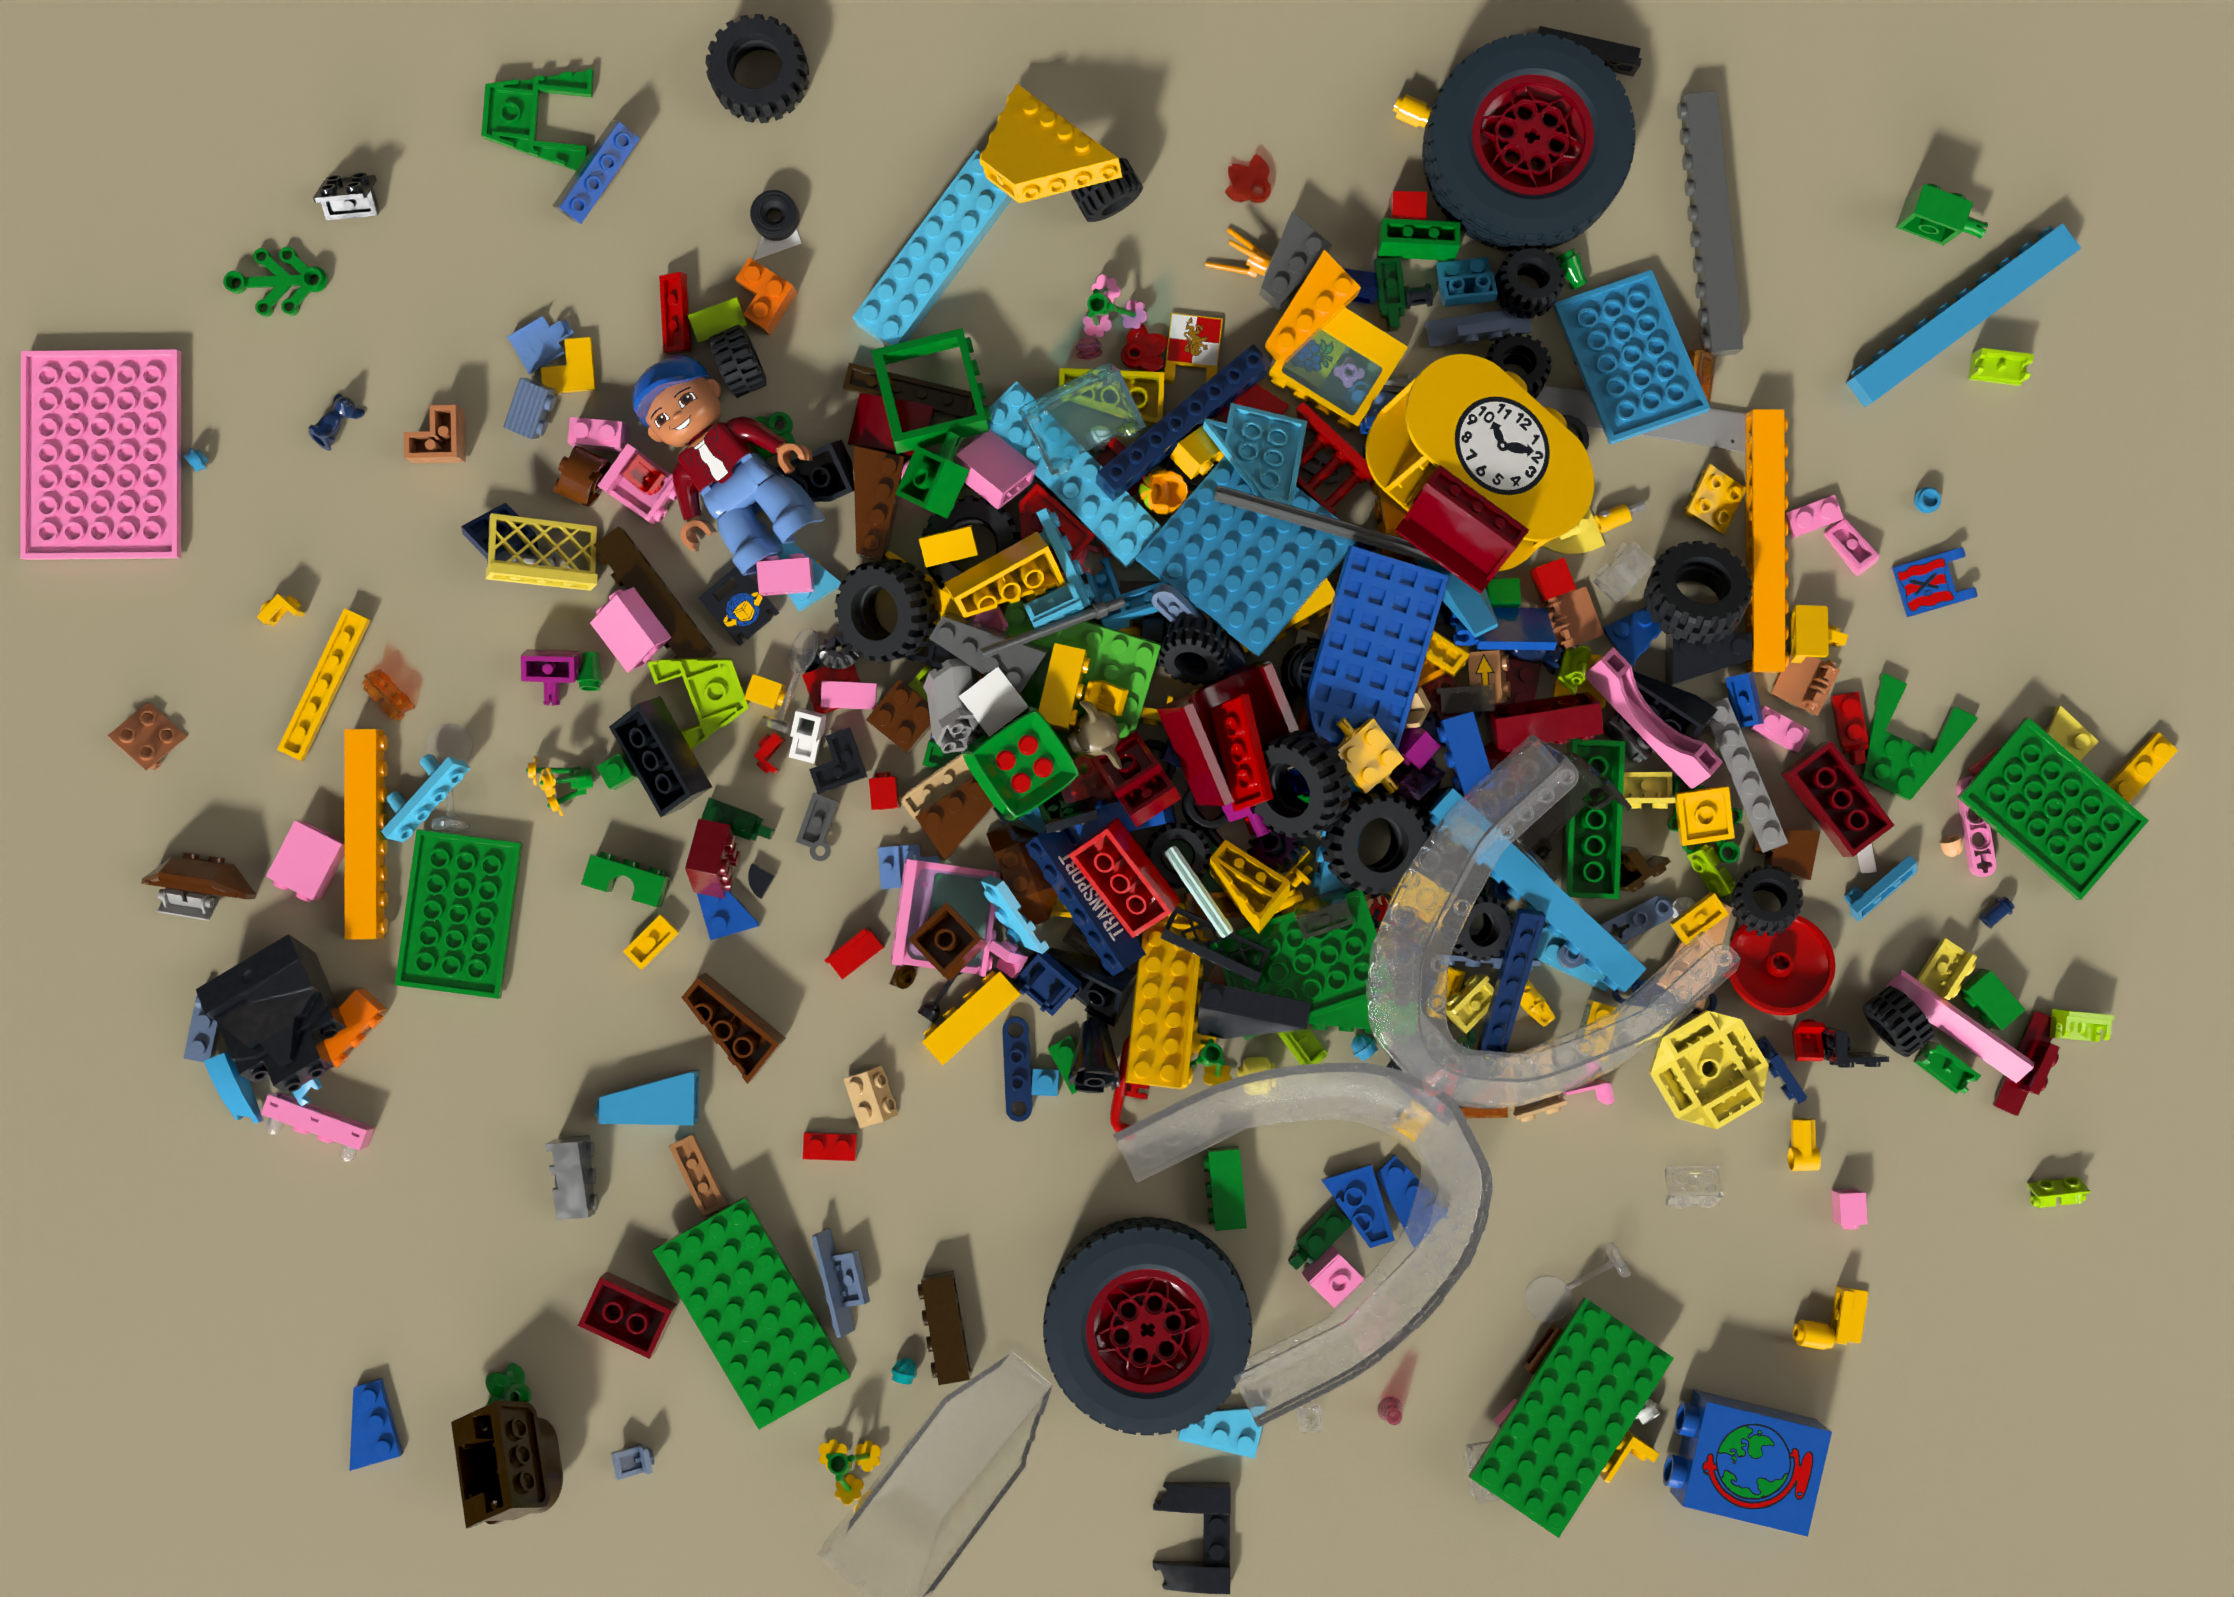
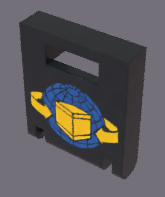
M737 567L733 568L699 597V600L739 646L744 642L737 634L741 632L749 639L772 620L765 612L768 608L775 616L780 613L766 596L759 594L758 586L748 575L743 576ZM733 578L738 586L719 601L713 593Z

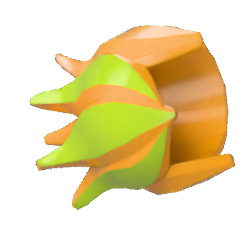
M1161 469L1145 476L1143 483L1139 487L1141 499L1137 501L1146 505L1148 508L1147 512L1150 515L1153 512H1156L1158 516L1168 513L1174 514L1193 492L1188 489V485L1184 482L1181 475L1171 470Z

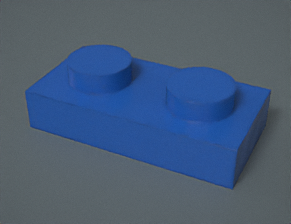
M1754 672L1725 678L1731 707L1740 728L1763 724L1764 720Z

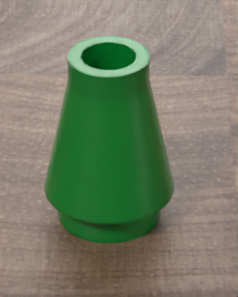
M1574 248L1555 258V260L1559 259L1562 263L1560 269H1564V276L1574 290L1588 282L1580 254L1576 253Z
M589 651L583 653V660L577 679L580 690L599 691L603 684L599 653Z

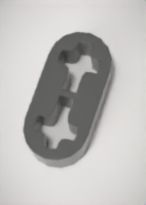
M1319 450L1312 457L1319 464L1316 465L1309 462L1301 469L1315 476L1322 469L1320 466H1325L1332 457ZM1340 465L1334 471L1337 476L1332 475L1330 478L1325 479L1323 483H1336L1343 473L1342 466Z

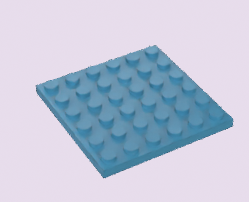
M1223 457L1139 553L1136 561L1165 584L1176 588L1198 610L1259 657L1343 560L1348 546H1355L1357 541L1215 501L1214 494L1219 485L1255 495L1229 460ZM1298 487L1295 488L1294 507L1338 519Z

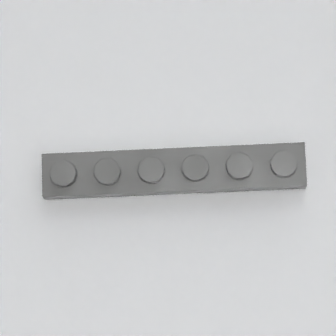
M1728 697L1712 703L1711 705L1718 710L1709 726L1762 853L1788 844Z

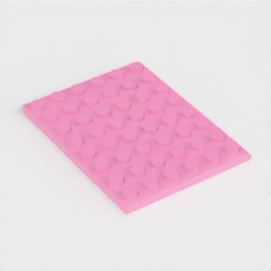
M177 349L21 351L20 559L181 558V351Z

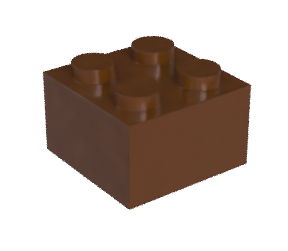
M900 679L866 719L907 754L912 752L931 729L928 702Z
M947 902L908 939L943 977L950 981L988 944Z

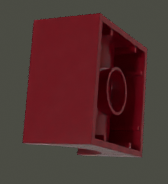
M1272 663L1242 666L1218 678L1215 682H1210L1157 709L1197 805L1226 806L1234 802L1227 785L1210 708L1242 694H1249L1261 746L1288 732L1291 733L1299 730Z

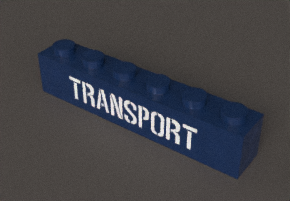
M1045 830L1025 844L1030 857L1036 861L1043 872L1044 878L1052 885L1058 894V899L1066 906L1072 915L1074 923L1081 929L1087 938L1089 946L1095 950L1101 959L1103 967L1109 971L1112 977L1146 955L1137 939L1129 935L1069 857V853L1075 846L1064 830L1047 833Z

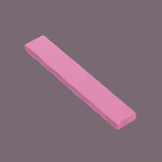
M1901 970L1886 985V987L1893 986L1905 993L1920 1008L1931 1024L2015 1083L2034 1068L2035 1062L1904 970Z

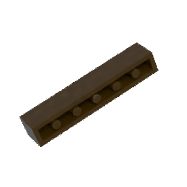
M618 526L594 544L598 550L595 555L604 566L608 564L614 571L611 576L620 587L624 585L627 590L634 587L669 633L671 638L664 646L666 649L672 648L676 654L673 657L674 659L712 658L717 654L623 528Z

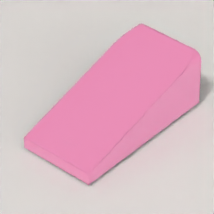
M1846 518L1824 533L1825 537L1857 577L1873 566L1879 559L1880 555Z
M822 681L821 707L872 710L876 708L877 683Z

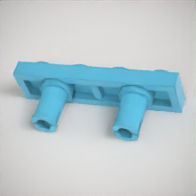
M1047 508L1036 512L1043 526V532L1039 533V535L1048 546L1053 547L1066 575L1064 580L1066 585L1072 582L1084 609L1094 604L1092 601L1095 598L1094 592L1089 583L1084 584L1080 576L1084 574L1079 561L1077 559L1073 561L1069 551L1073 550L1067 536L1062 537L1058 529L1061 526V522L1056 512L1051 513ZM1053 587L1045 590L1046 594L1053 592L1058 588Z
M427 754L423 756L419 763L429 775L428 780L408 802L402 793L394 791L387 796L386 801L396 815L381 831L387 839L405 842L410 838L416 828L429 817L435 807L446 798L447 794L471 769L466 761L448 756L440 764L434 755Z

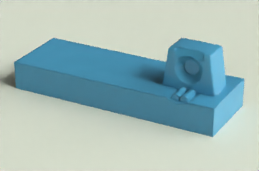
M1909 855L1866 893L1856 886L1844 895V900L1850 906L1851 916L1858 922L1917 873V861Z

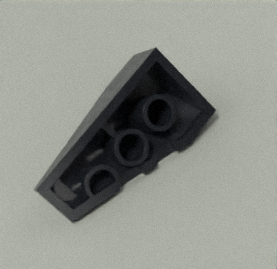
M842 439L812 451V461L800 460L799 458L790 461L795 469L792 473H784L781 467H777L784 476L796 481L813 502H831L854 491L853 463Z
M1633 671L1640 693L1655 714L1678 732L1692 739L1699 740L1718 709L1695 694Z
M1050 947L1046 952L1082 982L1070 999L1073 1000L1075 997L1086 1006L1085 1011L1093 1017H1099L1114 1027L1133 990L1137 973L1126 968L1112 977L1109 971L1103 967L1100 958ZM1031 949L1029 950L1027 965L1034 959L1038 952L1033 951Z
M1204 981L1199 1005L1198 1034L1228 1039L1307 1029L1312 1003Z

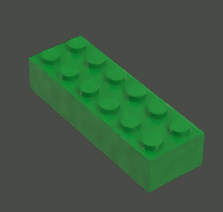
M1570 739V742L1566 743L1561 889L1569 897L1619 899L1625 741Z

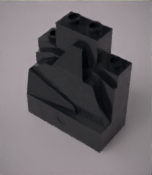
M290 934L196 989L205 1015L217 1021L231 1060L235 1062L239 1074L253 1083L264 1079L269 1074L273 1086L289 1094L299 1090L305 1083L322 1076L325 1071L334 1067L324 1040L334 1037L339 1031L346 1028V1024L316 953Z

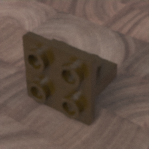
M1621 846L1620 869L1623 872L1627 871L1628 874L1620 879V890L1633 893L1641 889L1645 885L1644 881L1650 876L1657 877L1667 870L1665 866L1671 862L1670 859L1654 855L1645 861L1636 847Z

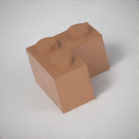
M429 405L430 431L404 432V458L413 464L466 462L465 411L457 405Z

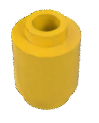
M1406 93L1404 98L1398 97L1392 111L1397 113L1396 119L1416 128L1418 126L1425 128L1432 108L1427 106V102Z
M1801 1319L1793 1327V1339L1796 1340L1799 1346L1825 1350L1826 1348H1832L1834 1345L1835 1330L1826 1323Z

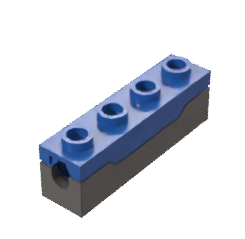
M610 121L553 204V207L573 222L582 224L640 138L619 121Z

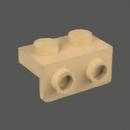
M882 1066L843 1079L860 1128L884 1122L898 1115L896 1102L893 1099L888 1079Z

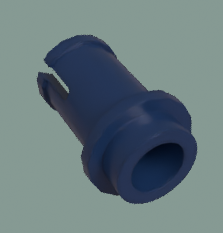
M2003 896L2001 899L1997 898L1996 903L1981 914L1979 918L1991 929L2007 914L2011 915L2015 906L2007 897Z

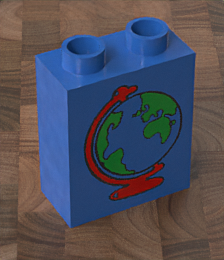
M1693 1389L1690 1404L1681 1402L1675 1417V1432L1683 1435L1679 1454H1669L1664 1464L1663 1483L1665 1486L1671 1487L1670 1493L1683 1507L1808 1537L1832 1431L1815 1418Z

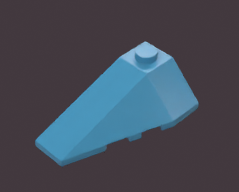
M1418 559L1419 567L1449 576L1442 601L1475 638L1498 627L1486 588L1480 594L1443 566Z

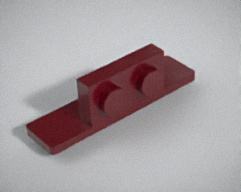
M2039 1011L2032 1013L2017 1050L2035 1062L2034 1068L2017 1083L2005 1076L1993 1102L1994 1107L2018 1116L2028 1093L2040 1095V1092L2046 1088L2048 1084L2047 1076L2050 1069L2056 1065L2059 1059L2058 1051L2060 1049L2059 1046L2051 1043L2050 1016Z

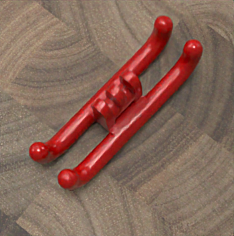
M1130 1035L1123 1044L1119 1063L1121 1084L1114 1090L1110 1110V1123L1113 1129L1124 1137H1131L1134 1133L1131 1125L1121 1121L1124 1097L1129 1096L1148 1100L1149 1094L1138 1091L1139 1088L1150 1089L1149 1085L1125 1082Z

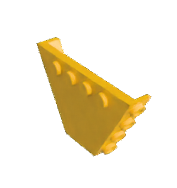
M1017 83L1012 93L1008 95L1006 106L1003 112H1000L998 123L994 131H991L989 142L980 155V165L983 166L985 177L1018 203L1122 178L1119 158Z

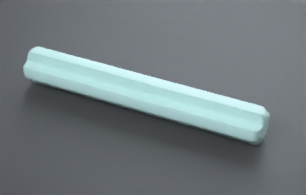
M1176 846L1167 849L1164 852L1165 856L1219 935L1225 938L1231 934L1233 928Z

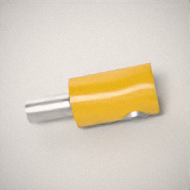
M1643 501L1629 507L1623 503L1612 509L1601 511L1600 514L1594 516L1599 531L1604 533L1632 521L1631 515L1645 510L1646 506Z

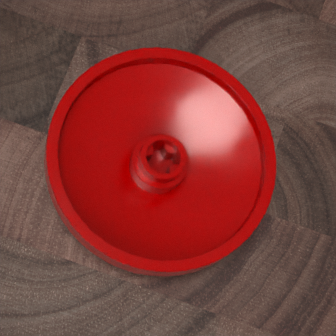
M1798 915L1792 925L1786 928L1784 932L1780 934L1776 932L1774 936L1769 937L1767 932H1764L1762 936H1757V931L1755 930L1749 933L1746 931L1747 926L1745 924L1737 930L1727 950V973L1736 992L1752 1007L1773 1015L1787 1016L1799 1014L1815 1006L1829 991L1835 976L1834 952L1825 934L1811 921Z

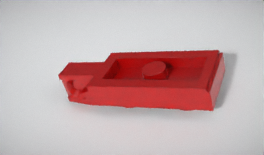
M1859 691L1831 696L1830 700L1840 748L1842 747L1844 753H1849L1851 765L1866 763L1865 750L1868 749V736Z

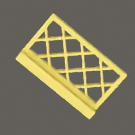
M491 513L489 521L488 567L486 568L485 579L591 591L597 585L598 575L595 574L596 547L594 546L597 538V526ZM496 521L507 523L513 532L503 538L496 530ZM526 525L533 526L540 533L531 542L521 532V529ZM552 528L559 529L566 536L559 544H556L547 534ZM577 532L590 533L589 544L584 548L573 537ZM514 534H517L526 544L517 553L507 543V540ZM541 537L553 548L544 556L533 545ZM568 540L579 551L570 559L559 548ZM501 545L512 555L507 561L495 560V550ZM529 548L539 560L534 564H526L519 555ZM556 551L565 563L561 567H553L546 558ZM582 554L589 562L588 571L579 570L572 561Z

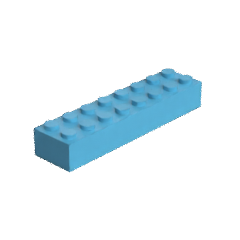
M977 150L852 316L858 327L884 346L909 340L1013 199L985 177L983 166L980 165L981 153Z
M1016 381L989 407L992 420L987 421L988 429H991L1037 466L1034 477L1069 513L1095 535V539L1127 570L1136 562V557L1162 527L1127 491L1113 502L1096 484L1097 472L1102 466Z

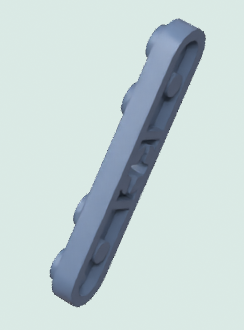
M1162 584L1154 588L1151 599L1152 604L1170 622H1176V619L1179 618L1185 619L1186 616H1192V618L1203 617V620H1208L1173 586ZM1231 640L1223 670L1227 674L1242 666H1246L1245 654Z
M1664 895L1655 896L1600 926L1610 933L1613 930L1612 925L1615 928L1626 925L1627 929L1619 933V939L1617 936H1613L1616 941L1622 944L1670 919L1674 914L1673 901ZM1564 944L1557 951L1559 964L1567 969L1576 968L1584 964L1583 962L1586 960L1580 953L1574 955Z

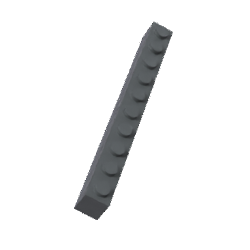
M1717 91L1687 93L1678 103L1677 116L1678 119H1682L1680 143L1684 145L1685 149L1682 166L1683 170H1687L1688 178L1685 182V193L1690 198L1687 215L1689 222L1692 221L1693 228L1690 234L1691 247H1695L1693 271L1697 273L1698 277L1695 294L1697 299L1700 298L1701 308L1698 310V321L1703 326L1700 343L1702 350H1705L1706 357L1735 355L1744 348Z

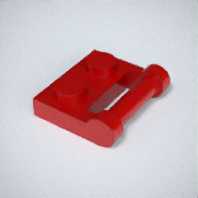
M854 664L844 669H832L825 666L802 675L814 711L825 715L839 708L821 707L822 681L861 683Z

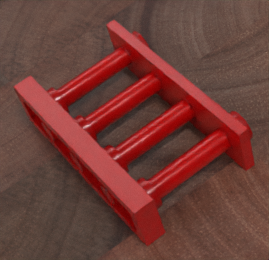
M1302 402L1296 408L1297 418L1307 421L1306 431L1310 429L1316 436L1315 441L1302 452L1299 470L1322 447L1326 448L1328 446L1334 452V457L1307 483L1298 476L1296 487L1336 517L1333 507L1359 482L1363 483L1365 481L1371 486L1375 480L1369 471L1367 461L1311 408ZM1347 464L1352 469V475L1324 501L1314 490L1340 465L1344 466Z

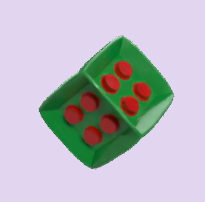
M1028 707L990 737L985 733L961 752L969 770L998 811L1003 814L1004 818L1010 821H1014L1016 818L1037 808L1067 787L1080 775L1069 752L1050 724L1035 707Z

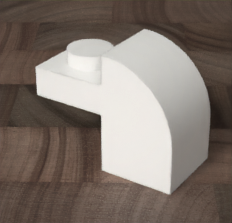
M802 708L796 710L790 734L793 737L789 753L790 758L813 764L816 762L821 737L824 735L825 714Z

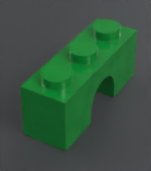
M599 851V855L590 854L581 885L604 892H612L615 881L621 876H627L634 885L631 900L653 907H662L671 878L664 875L665 870L649 866V870L639 868L640 863L630 859H624V862L614 860L615 855Z

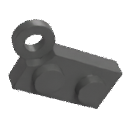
M813 793L796 842L810 847V855L813 859L824 861L831 854L830 845L825 842L839 802ZM818 846L825 848L824 855L819 856L816 854Z

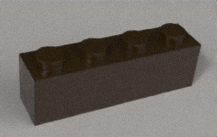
M954 1271L925 1275L921 1279V1284L917 1285L919 1299L924 1300L926 1310H922L924 1326H929L930 1336H926L928 1352H933L934 1362H931L932 1377L938 1379V1385L970 1380L971 1368Z

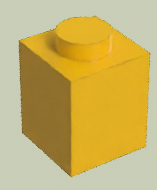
M752 674L744 699L778 711L779 706L783 707L788 692L785 691V685Z

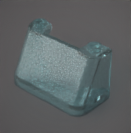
M1112 363L1100 365L1018 409V414L1051 475H1062L1071 469L1070 465L1073 463V458L1117 435L1121 437L1126 436L1127 439L1133 438L1141 433L1140 429L1146 427L1120 370Z

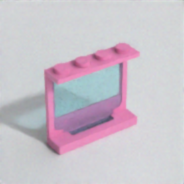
M905 859L890 963L936 969L908 939L947 902L988 943L960 972L986 977V971H991L993 956L989 955L988 948L992 940H996V930L993 929L994 919L997 918L993 904L984 895L985 889L981 880L990 875L1004 881L1003 878H1000L1001 872Z

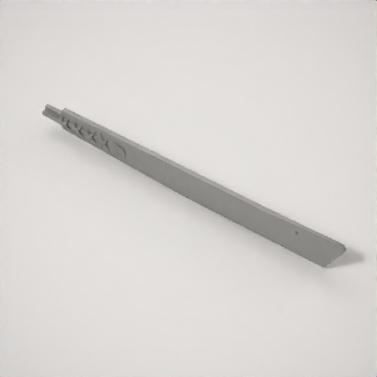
M1408 373L1407 379L1389 377L1382 390L1400 393L1419 374ZM1544 386L1539 396L1535 399L1543 407H1550L1562 415H1571L1580 419L1586 428L1603 430L1587 390ZM1710 408L1706 413L1638 436L1745 453L1746 413Z

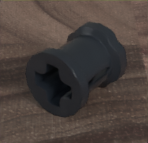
M1426 283L1422 287L1409 288V286H1404L1405 309H1410L1411 306L1426 304L1427 307L1433 305V293L1430 283Z

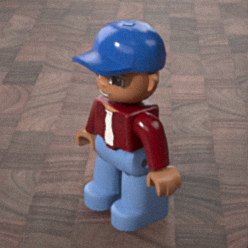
M675 355L666 358L647 368L639 377L634 386L632 403L639 420L644 426L649 427L648 435L653 440L675 447H686L678 454V462L673 470V485L683 520L687 521L681 528V540L690 550L699 551L700 542L696 536L697 529L700 527L707 536L717 533V530L709 521L700 520V516H702L699 501L700 493L709 513L717 520L718 531L724 543L733 554V563L743 576L756 574L757 566L755 564L768 555L778 554L784 550L764 522L761 523L755 514L764 510L773 523V531L783 544L794 543L796 538L793 533L809 523L822 522L825 520V517L806 491L796 481L784 476L781 471L761 455L753 444L778 455V463L784 473H792L795 470L789 461L792 452L795 451L800 460L812 461V453L806 445L787 444V440L753 418L741 416L732 418L728 422H719L721 416V402L719 399L721 386L719 382L712 379L706 368L690 356Z

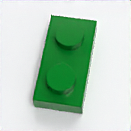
M1070 1035L1048 1047V1050L1069 1090L1074 1094L1078 1091L1075 1090L1074 1084L1069 1085L1068 1076L1076 1044Z

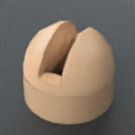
M1949 836L1939 841L1943 853L1949 857H1954L1963 850L1961 836Z

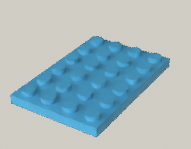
M1652 270L1554 302L1553 309L1609 445L1709 411V403Z

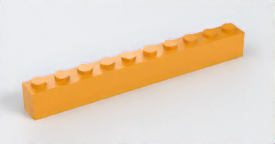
M1753 409L1745 414L1746 568L1750 574L1748 578L1752 580L1753 586L1751 601L1746 609V633H1752V659L1746 661V673L1785 672V667L1788 666L1789 662L1788 652L1785 651V641H1787L1789 636L1788 626L1785 625V615H1787L1789 609L1788 600L1785 599V589L1788 587V574L1785 573V563L1788 560V548L1785 547V537L1788 534V523L1785 521V511L1788 508V497L1785 495V485L1788 481V471L1785 469L1788 445L1784 443V433H1786L1788 428V419L1784 417V409Z

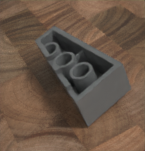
M951 612L942 616L929 639L985 676L999 667L1019 695L1023 693L1051 649L1028 642L982 659L979 655V649L1013 636Z

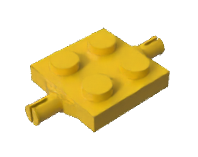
M1345 717L1340 719L1336 725L1344 733L1345 737L1336 748L1340 752L1338 755L1341 760L1344 759L1347 764L1345 769L1347 773H1350L1351 780L1361 793L1367 794L1379 783L1385 787L1389 794L1394 793L1398 786L1390 778V774L1404 760L1402 755L1374 718H1369L1360 727L1355 729L1352 728Z

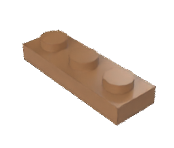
M693 1133L669 1145L701 1216L704 1217L726 1206V1199L695 1134Z

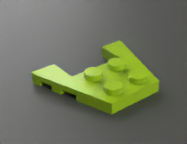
M731 658L647 660L655 685L679 676L683 677L700 722L680 730L691 749L699 743H703L711 734L719 728H723L749 708L747 700L744 699L745 695Z

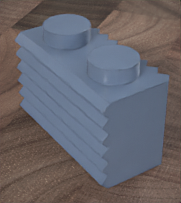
M519 378L503 427L529 439H537L543 436L548 427V421H546L547 414L553 410L556 403V397L554 396L556 390L529 378Z

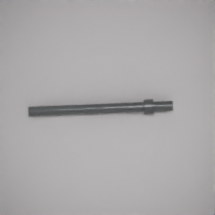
M1122 597L1105 603L1100 601L1092 604L1091 608L981 648L979 649V655L982 659L1087 620L1093 618L1098 620L1106 617L1109 612L1125 607V601Z

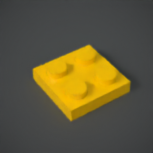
M1728 786L1674 793L1680 845L1686 846L1735 838Z

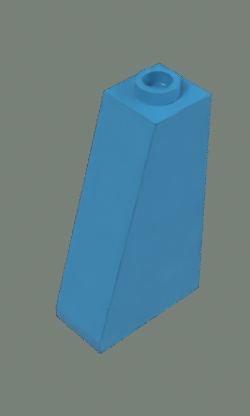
M692 1070L599 1097V1101H596L595 1116L599 1117L598 1124L695 1125L698 1123L699 1070Z

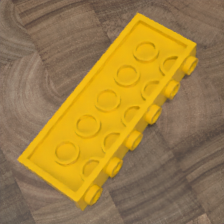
M1151 926L1141 933L1140 946L1146 955L1138 960L1125 1082L1183 1090L1188 1084H1191L1193 1078V1068H1190V1057H1194L1196 1043L1192 1041L1193 1031H1196L1198 1026V1015H1195V1006L1199 1005L1201 990L1197 989L1198 979H1201L1203 975V964L1200 963V956L1161 939L1164 928ZM1197 930L1199 939L1206 941V938H1202L1203 930Z

